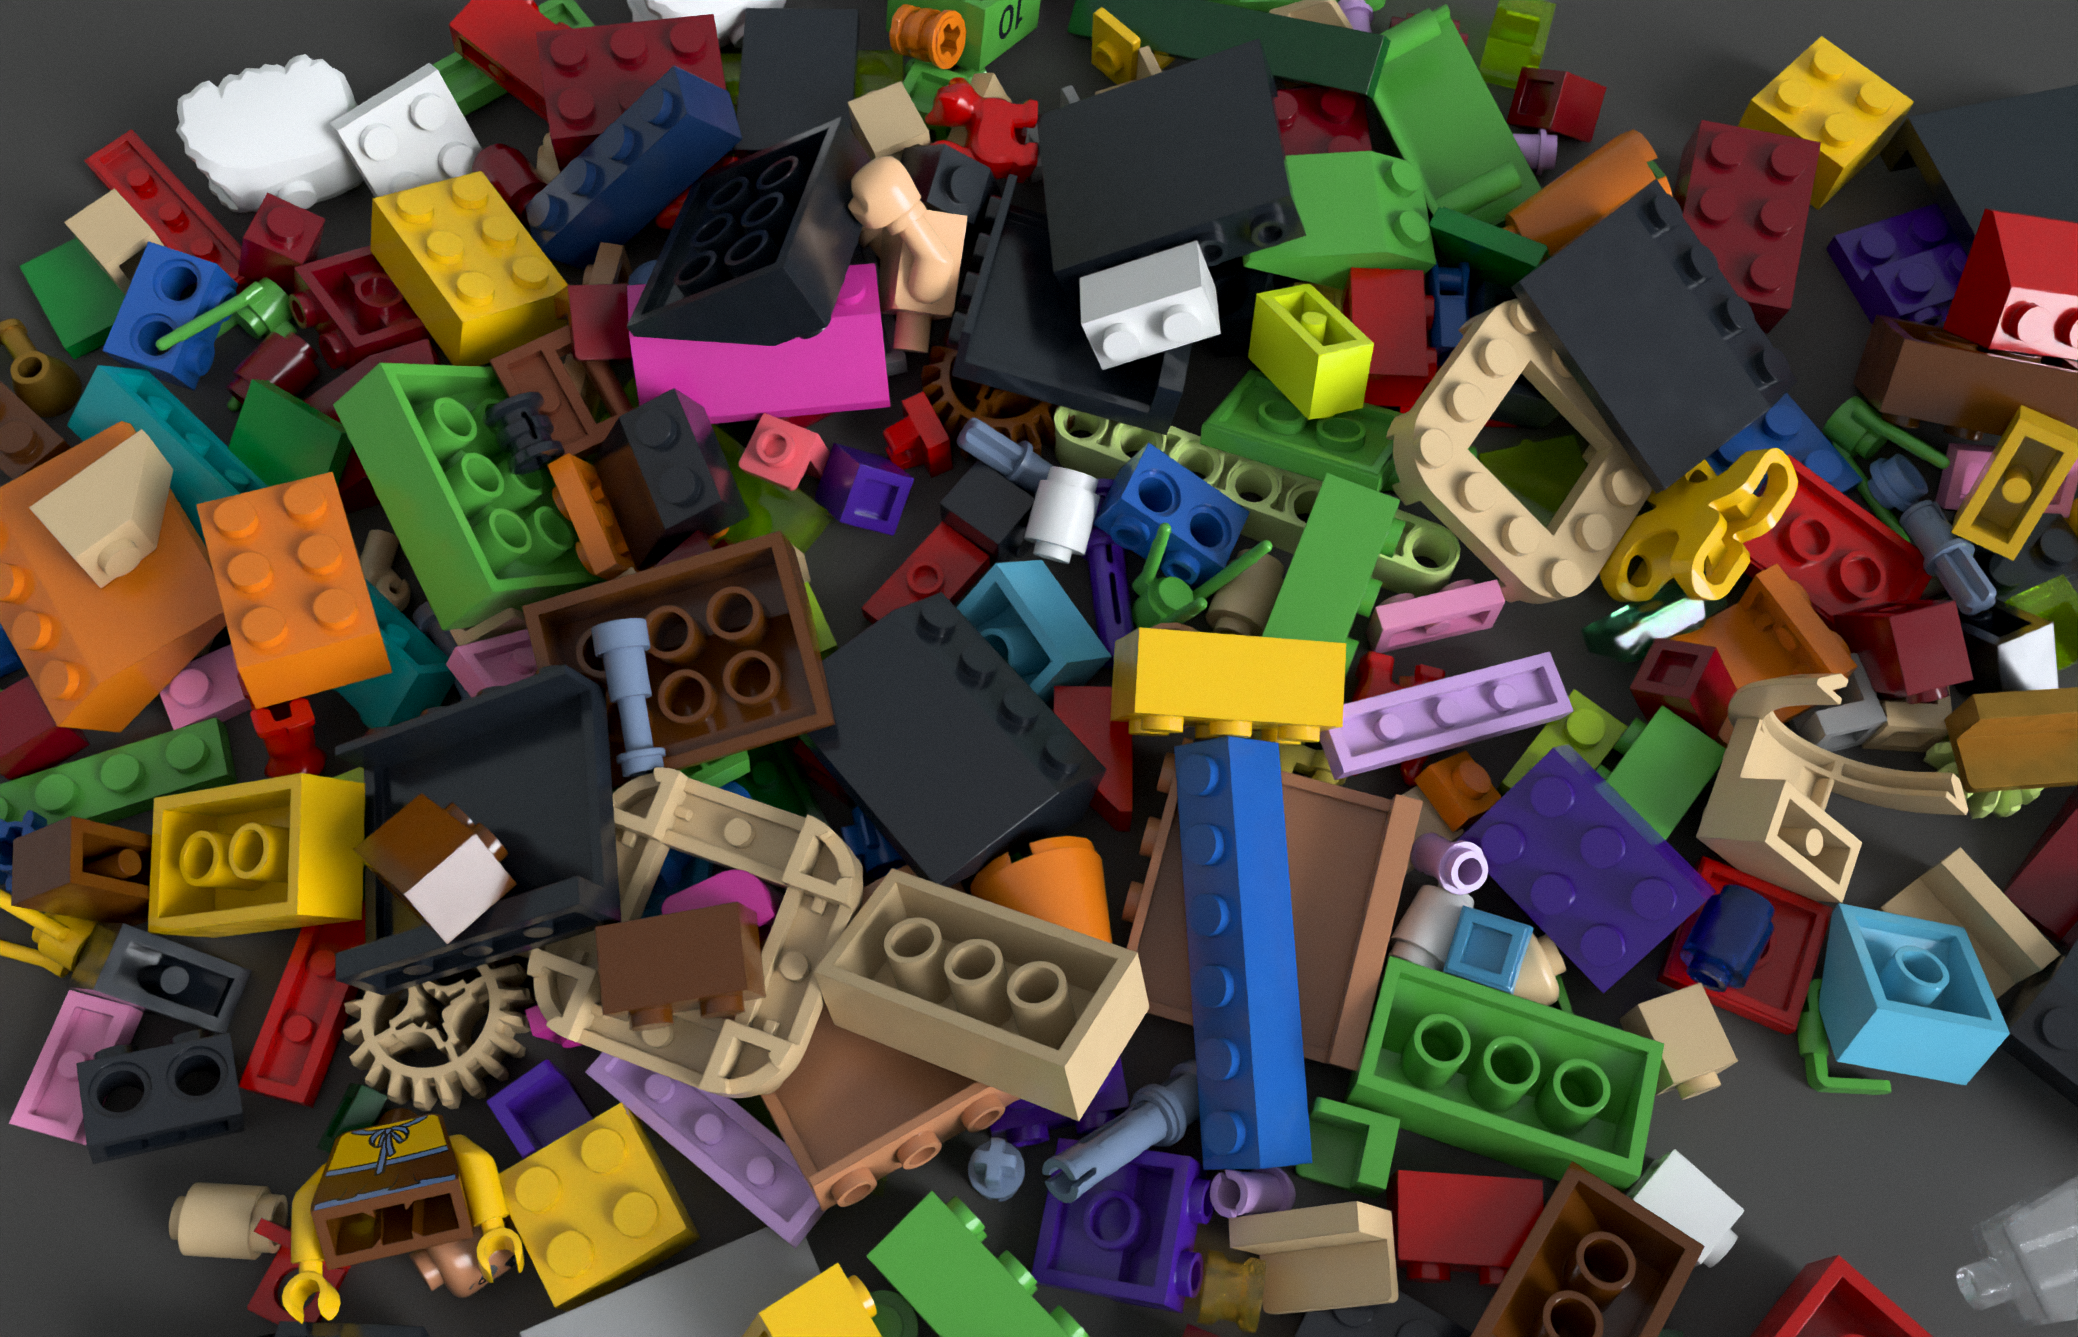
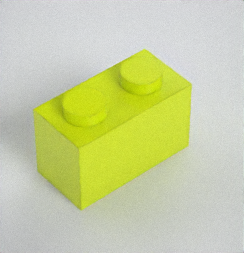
M1310 283L1257 293L1248 358L1308 420L1330 418L1338 413L1363 408L1374 343Z

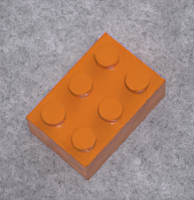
M333 472L196 504L237 668L256 709L392 673Z

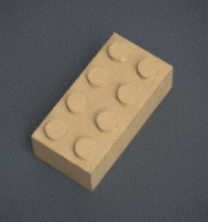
M893 868L813 971L834 1025L1076 1121H1080L1150 1008L1138 952Z

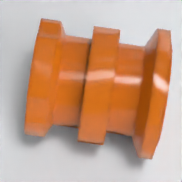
M903 4L897 9L892 18L889 32L890 45L896 54L913 57L923 62H932L934 66L940 69H950L958 62L965 46V22L961 14L955 10L950 9L940 12L937 9Z

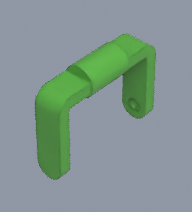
M1822 979L1812 980L1797 1024L1799 1054L1805 1058L1808 1084L1818 1092L1870 1095L1891 1093V1084L1888 1080L1828 1077L1826 1058L1829 1055L1827 1032L1819 1011Z

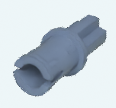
M971 418L964 425L957 438V444L960 448L998 471L1000 475L1033 497L1036 496L1040 480H1047L1050 467L1053 466L1033 452V446L1028 441H1021L1016 444L977 418Z
M1925 500L1908 508L1900 517L1899 523L1924 557L1922 565L1925 572L1930 576H1937L1962 613L1973 616L1981 611L1990 609L1995 604L1996 589L1973 558L1975 548L1972 542L1951 533L1952 525L1941 511L1938 502L1934 501L1932 503L1931 500Z
M999 1137L990 1138V1141L975 1149L968 1164V1176L973 1188L990 1201L998 1199V1202H1004L1012 1198L1021 1186L1025 1175L1024 1160L1020 1152L1012 1144L1005 1142V1139Z

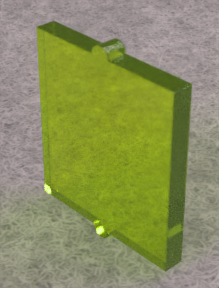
M1574 435L1532 443L1529 439H1524L1519 446L1481 453L1477 458L1545 528L1586 469Z

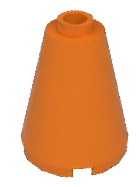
M1634 129L1619 134L1505 215L1506 227L1502 229L1547 245L1551 256L1603 214L1656 179L1647 162L1658 158L1653 147L1642 133ZM1664 176L1657 179L1665 192L1672 196L1667 177Z
M1061 836L1029 843L1033 853L1032 856L1012 863L1007 852L994 859L979 871L970 885L972 896L1112 943L1102 859L1097 850L1095 851L1093 843L1087 838Z

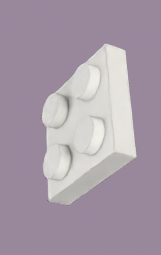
M430 63L329 123L375 198L473 173V162L476 156L483 150L438 69Z

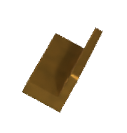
M2078 687L1973 694L1944 719L1962 787L1968 793L2078 785Z

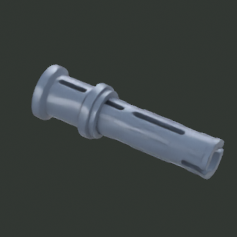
M1188 1059L1179 1063L1172 1069L1169 1079L1160 1085L1156 1083L1146 1084L1133 1095L1129 1109L1082 1138L1065 1151L1052 1156L1044 1162L1042 1168L1043 1175H1051L1058 1169L1062 1170L1052 1178L1045 1180V1184L1051 1194L1059 1201L1072 1203L1081 1194L1139 1156L1152 1145L1157 1147L1172 1146L1184 1137L1187 1126L1196 1120L1200 1121L1196 1060Z

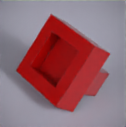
M924 391L902 400L904 419L885 429L882 433L888 445L885 448V452L890 461L902 470L924 464L931 478L953 469L950 439Z

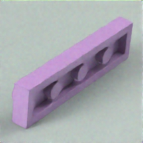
M1549 651L1344 704L1343 727L1321 731L1319 739L1334 780L1560 720L1574 710Z
M604 1052L585 1071L596 1083L620 1103L622 1102L646 1125L794 1249L824 1214L825 1211L822 1212L786 1143L731 1098L700 1090Z

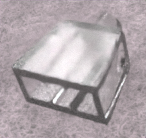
M2078 1173L2047 1183L1972 1229V1237L1983 1259L1958 1268L1956 1278L1961 1293L1974 1309L1981 1311L2005 1303L2013 1321L2020 1328L2078 1319Z

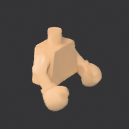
M881 156L864 165L852 178L851 190L853 198L849 202L848 208L852 215L863 225L858 243L863 249L870 246L880 259L878 288L880 312L882 314L896 315L893 349L928 353L931 321L952 317L954 312L967 216L927 210L920 200L921 195L903 164L892 156Z

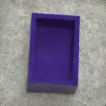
M1569 744L1553 747L1457 840L1472 842L1482 849L1488 865V874L1603 994L1716 892Z

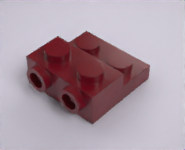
M371 245L294 267V294L289 296V306L292 315L302 329L313 326L318 332L322 355L332 369L344 367L347 371L368 356L427 338L428 340L434 339L370 251Z

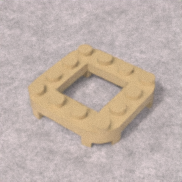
M1512 299L1469 319L1461 326L1459 331L1463 334V338L1410 411L1394 418L1386 438L1394 440L1393 458L1400 482L1395 483L1392 487L1400 500L1406 506L1421 501L1499 578L1498 583L1505 601L1511 603L1520 600L1531 604H1543L1573 597L1584 591L1594 581L1653 489L1520 300ZM1521 373L1590 443L1582 455V458L1589 465L1546 528L1468 450Z
M663 767L654 768V773L634 778L613 793L621 922L641 919L670 848L731 870L747 871L762 881L787 889L761 953L766 998L744 1001L745 1012L738 1014L735 1021L727 1018L704 1019L700 1016V1009L674 1013V1025L654 1030L631 1031L629 1030V1021L626 1022L603 1015L596 934L594 930L546 945L544 951L537 948L532 949L527 975L534 977V991L537 1004L547 1021L546 1026L568 1040L719 1096L747 1098L771 1094L796 1069L808 1047L825 1003L813 971L861 909L864 890L862 864L850 847L829 826L813 816L807 814L805 818L688 778L679 770Z

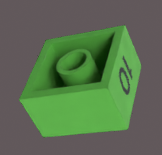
M888 0L886 31L890 32L893 15L903 4L937 9L940 12L950 9L955 10L961 14L966 27L965 46L956 64L962 68L981 71L1037 28L1041 0Z

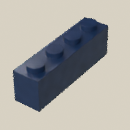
M673 65L525 206L532 238L548 258L585 270L587 265H594L600 242L618 245L627 243L742 140L729 91Z

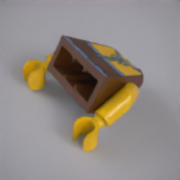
M396 1108L385 1112L375 1126L347 1131L335 1139L327 1163L323 1164L295 1193L292 1202L291 1263L299 1264V1274L290 1279L284 1287L282 1302L285 1309L294 1319L303 1324V1306L310 1295L320 1291L318 1298L320 1314L328 1321L337 1315L341 1304L340 1295L323 1277L324 1261L327 1270L473 1238V1227L481 1226L483 1237L479 1240L477 1246V1259L484 1279L493 1283L488 1260L494 1252L503 1249L515 1254L519 1273H521L525 1265L522 1241L517 1233L505 1228L503 1218L509 1216V1211L493 1157L465 1135L448 1136L443 1115L431 1113L418 1116L413 1111L405 1108Z

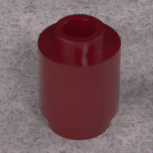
M502 143L486 147L476 156L472 165V172L482 171L522 225L530 227L525 206L548 183L518 149L510 148Z
M272 331L232 371L235 379L226 389L242 405L252 379L268 380L293 396L298 397L320 374L317 367L313 364L319 356L308 343L295 333L289 332L283 337Z

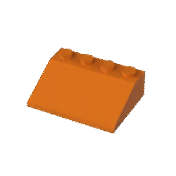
M123 421L0 487V623L58 727L121 733L226 626L208 550L171 488H169L157 548L144 557L131 572L115 578L103 588L96 584L29 508L137 433L132 424Z

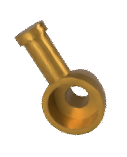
M13 318L0 322V344L6 347L14 359L10 373L16 396L39 417H54L71 409L78 401L82 390L81 380L76 372L62 360L39 352L28 337L27 328L19 319Z

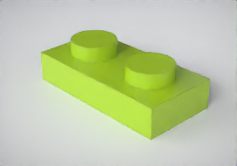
M1574 689L1568 696L1574 711L1560 720L1546 724L1503 779L1497 791L1504 796L1553 747L1569 744L1596 770L1628 726Z

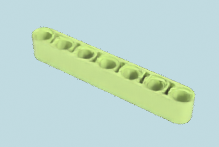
M1059 406L1055 412L1056 446L1054 451L1057 460L1065 468L1085 473L1096 479H1115L1120 468L1131 459L1125 454L1130 451H1140L1149 442L1188 470L1203 474L1206 477L1203 479L1204 481L1250 512L1240 533L1241 535L1260 542L1269 540L1273 547L1295 554L1306 523L1300 520L1297 515L1311 513L1323 481L1200 444V436L1170 426L1167 435H1163ZM1069 413L1070 417L1075 415V425L1070 431L1067 430ZM1084 430L1093 435L1086 438H1077L1070 435V433ZM1246 492L1256 493L1264 500L1249 502L1241 498L1239 494ZM1398 509L1395 518L1405 521L1406 524L1392 558L1380 554L1371 577L1383 581L1381 587L1399 594L1411 593L1415 595V598L1439 593L1443 587L1448 585L1459 560L1461 548L1458 539L1444 526ZM1414 557H1429L1439 567H1424Z

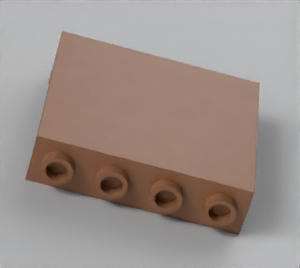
M1183 738L1182 745L1193 743L1194 740ZM1167 752L1157 785V791L1168 794L1162 819L1149 816L1139 855L1151 858L1145 883L1131 882L1121 920L1133 923L1127 949L1138 952L1150 1007L1147 1014L1193 1026L1175 754ZM1281 771L1304 1058L1348 1071H1357L1423 801L1398 794L1390 800Z
M908 865L897 869L918 877ZM886 876L864 887L861 908ZM961 881L948 887L966 893L961 885ZM767 939L760 942L761 953ZM826 1003L823 1005L805 1054L796 1069L783 1081L775 1092L768 1095H760L822 1212L835 1204H838L840 1207H846L859 1202L876 1188L877 1180L902 1166L904 1169H914L925 1164L938 1154L942 1148V1143L966 1129L969 1133L986 1129L1004 1114L1006 1106L1020 1099L836 1026L832 1021ZM737 1015L722 1018L735 1021Z

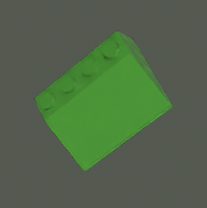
M379 363L335 402L333 406L374 488L375 495L379 499L395 531L402 550L407 556L428 599L430 608L434 612L443 631L474 627L508 608H514L523 612L522 606L609 581L590 574L581 563L575 548V544L580 539L572 521L563 516L554 502L552 488L556 487V484L546 467L525 475L512 474L508 467V461L511 459L509 453L502 452L496 442V435L499 433L498 429L485 426L483 415L486 411L508 398L492 367Z

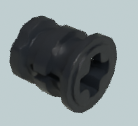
M527 392L507 398L495 404L483 415L485 426L497 428L499 431L496 435V442L502 452L510 454L511 459L508 461V467L512 474L525 475L541 470L565 454L562 443L553 440L551 434L554 432V426L549 416L541 415L539 412L540 408L544 405V398L539 392Z

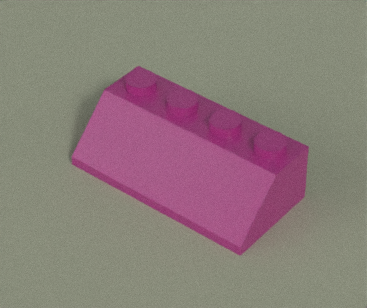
M875 263L849 265L845 281L831 315L830 323L821 333L809 339L798 337L776 346L634 337L629 331L639 406L675 388L703 406L711 424L760 420L763 413L781 418L890 407ZM646 284L627 285L629 320Z

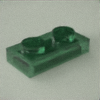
M1675 580L1663 586L1650 600L1632 602L1582 628L1581 631L1589 652L1614 658L1619 662H1633L1646 657L1656 637L1666 639L1672 635H1682L1696 631L1707 623L1706 617L1729 605L1726 596L1719 600L1691 601Z

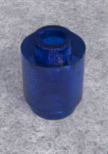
M1733 884L1724 885L1719 894L1712 895L1706 901L1679 952L1680 958L1688 966L1686 970L1688 976L1696 983H1702L1703 987L1717 992H1725L1728 987L1735 989L1745 987L1774 932V925L1771 919L1775 914V909L1772 904L1758 893Z

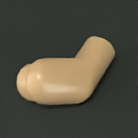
M371 530L368 533L360 558L364 576L401 612L409 603L411 588L405 578L401 580L391 568L399 540L394 534L389 532Z

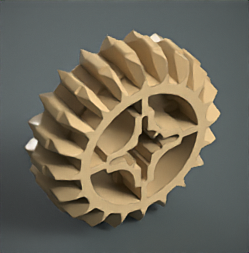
M510 956L471 968V970L481 973L482 976L468 984L462 979L455 984L442 986L439 982L433 980L407 988L409 993L408 1003L404 1010L395 1018V1012L400 1003L398 998L404 990L383 996L362 989L365 991L363 999H354L344 1003L345 1011L351 1016L360 1019V1021L342 1031L346 1041L353 1045H360L349 1057L353 1066L360 1070L369 1069L365 1077V1083L376 1091L387 1088V1099L403 1105L412 1097L414 1107L421 1111H431L438 1097L442 1105L448 1109L459 1108L462 1100V1088H465L476 1099L485 1098L486 1085L483 1078L491 1074L501 1082L509 1080V1072L500 1062L506 1054L514 1058L525 1056V1047L513 1038L515 1033L531 1031L527 1015L519 1013V1011L535 1003L534 994L528 988L519 987L527 978L526 970L519 963L509 964L512 958ZM433 997L446 1006L442 1011V1017L445 1021L442 1025L448 1037L434 1027L439 1020L436 1013L438 1007ZM488 1013L483 1031L472 1045V1028L476 1021ZM437 1046L440 1051L447 1055L450 1062L436 1067L416 1068L405 1065L399 1056L411 1049L419 1053L426 1048Z

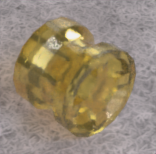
M1208 1249L1199 1292L1197 1323L1212 1326L1218 1320L1235 1322L1240 1331L1255 1334L1262 1306L1266 1260L1249 1257L1243 1263L1229 1261L1223 1252Z

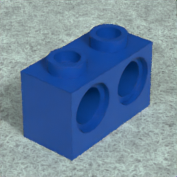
M148 241L102 351L126 368L148 370L156 379L195 391L200 376L205 375L212 366L215 356L214 342L221 325L232 315L185 341L177 343L162 355L157 356L158 348L156 347V341L174 329L237 296L236 289L238 284L216 263ZM197 283L194 294L188 299L180 301L182 291L187 286Z
M1148 442L1120 468L1093 524L1110 535L1119 546L1134 551L1144 559H1147L1159 526L1162 523L1170 524L1171 533L1159 569L1162 570L1166 577H1177L1183 580L1194 591L1225 568L1250 512Z

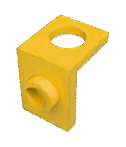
M1103 7L1099 8L1093 13L1091 63L1117 85L1136 79L1140 38ZM1154 54L1161 70L1175 60L1173 57Z

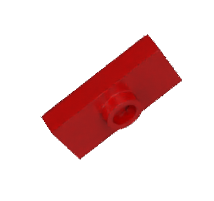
M942 521L861 608L863 617L874 624L892 610L940 592L954 605L990 566V556Z

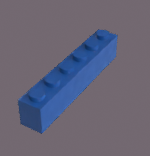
M1224 736L1174 746L1203 1170L1265 1169L1312 1163L1279 743Z

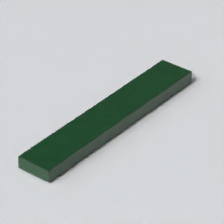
M1075 0L1067 32L1074 37L1092 40L1093 13L1103 7L1140 38V48L1149 46L1154 54L1187 61H1195L1259 38L1274 79L1369 99L1374 98L1391 42L1385 35L1204 0Z

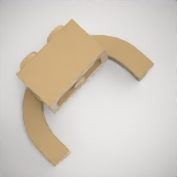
M1841 673L1796 674L1749 683L1739 688L1733 694L1728 706V717L1734 730L1728 747L1724 752L1721 767L1696 835L1697 839L1739 871L1814 901L1843 903L1862 842L1825 812L1831 792L1868 804L1901 811L1946 815H1967L1968 813L1961 781L1954 773L1894 770L1848 759L1822 749L1798 736L1787 728L1774 714V710L1788 706L1840 705L1842 698L1833 690L1847 686L1848 679Z

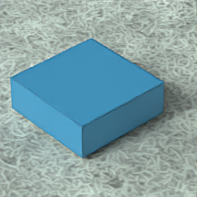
M1463 905L1443 972L1513 995L1533 928L1523 923Z

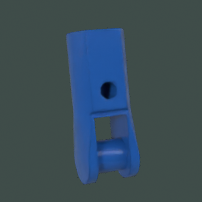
M1436 261V265L1426 273V295H1433L1434 319L1429 332L1430 347L1436 348L1437 366L1444 364L1463 338V334L1459 329L1470 319V268L1468 262H1460L1458 268L1438 267V262ZM1440 291H1456V295H1440Z

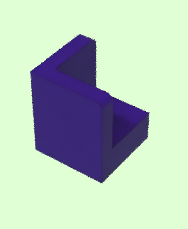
M833 443L815 495V500L841 523L894 536L914 478L884 456Z
M548 1059L536 1065L486 1101L523 1159L595 1118L568 1076Z

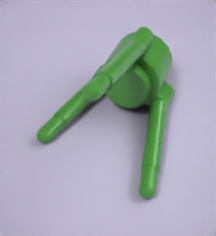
M263 277L259 282H253L237 296L161 337L156 341V347L162 351L167 350L230 315L232 316L222 323L216 339L237 324L255 339H259L264 334L269 335L272 331L283 337L289 332L296 334L297 330L289 322L293 318L289 306V296L275 282L267 277ZM232 396L227 407L230 411L235 412L239 410L242 404Z
M1853 396L1833 413L1825 424L1822 433L1833 442L1832 445L1863 479L1858 485L1857 490L1877 518L1910 543L1909 537L1899 525L1893 513L1884 508L1872 495L1868 487V479L1854 461L1853 456L1859 454L1864 459H1868L1887 440H1890L1940 469H1946L1950 465V460L1933 446L1894 424L1881 419L1880 413L1859 397Z
M1162 523L1152 542L1142 573L1132 583V588L1139 595V598L1132 606L1134 623L1137 628H1151L1160 623H1185L1206 609V599L1269 553L1272 550V543L1269 540L1260 542L1197 589L1191 591L1188 584L1177 577H1162L1159 579L1156 577L1171 533L1170 524Z

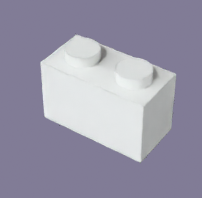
M1197 240L1079 278L1081 325L1102 370L1221 334L1216 287Z

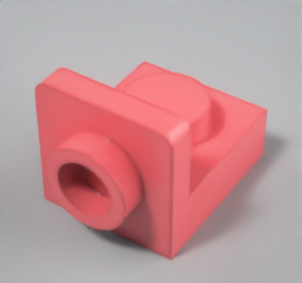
M763 413L739 461V467L746 474L793 491L798 487L800 480L803 479L805 474L821 480L830 451L818 433Z

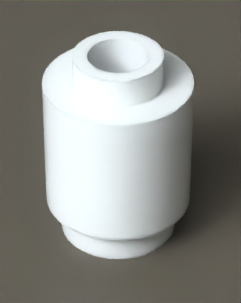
M1055 466L1050 467L1047 480H1040L1024 536L1025 540L1035 543L1034 555L1064 564H1069L1072 554L1085 555L1100 501V496L1095 494L1098 479L1075 470Z
M1440 884L1437 887L1432 885L1421 886L1389 940L1392 950L1387 956V960L1389 956H1393L1443 972L1462 907L1464 905L1473 908L1475 904L1473 898L1469 894H1452L1441 887Z

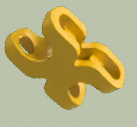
M1779 448L1746 451L1728 470L1718 476L1704 459L1667 489L1657 494L1652 490L1647 501L1653 510L1634 518L1599 572L1607 593L1618 602L1648 601L1669 580L1675 578L1691 601L1719 600L1727 595L1750 563V553L1743 543L1760 537L1772 529L1795 495L1798 479L1788 456ZM1767 471L1768 481L1766 489L1760 497H1757L1753 492ZM1635 555H1639L1644 560L1629 583L1627 577L1629 563Z

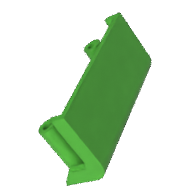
M1445 4L1434 11L1427 8L1380 34L1385 35L1391 42L1374 98L1366 99L1396 158L1419 164L1429 222L1432 220L1438 207L1443 208L1444 206L1499 228L1506 227L1505 215L1541 190V187L1450 17L1449 7Z

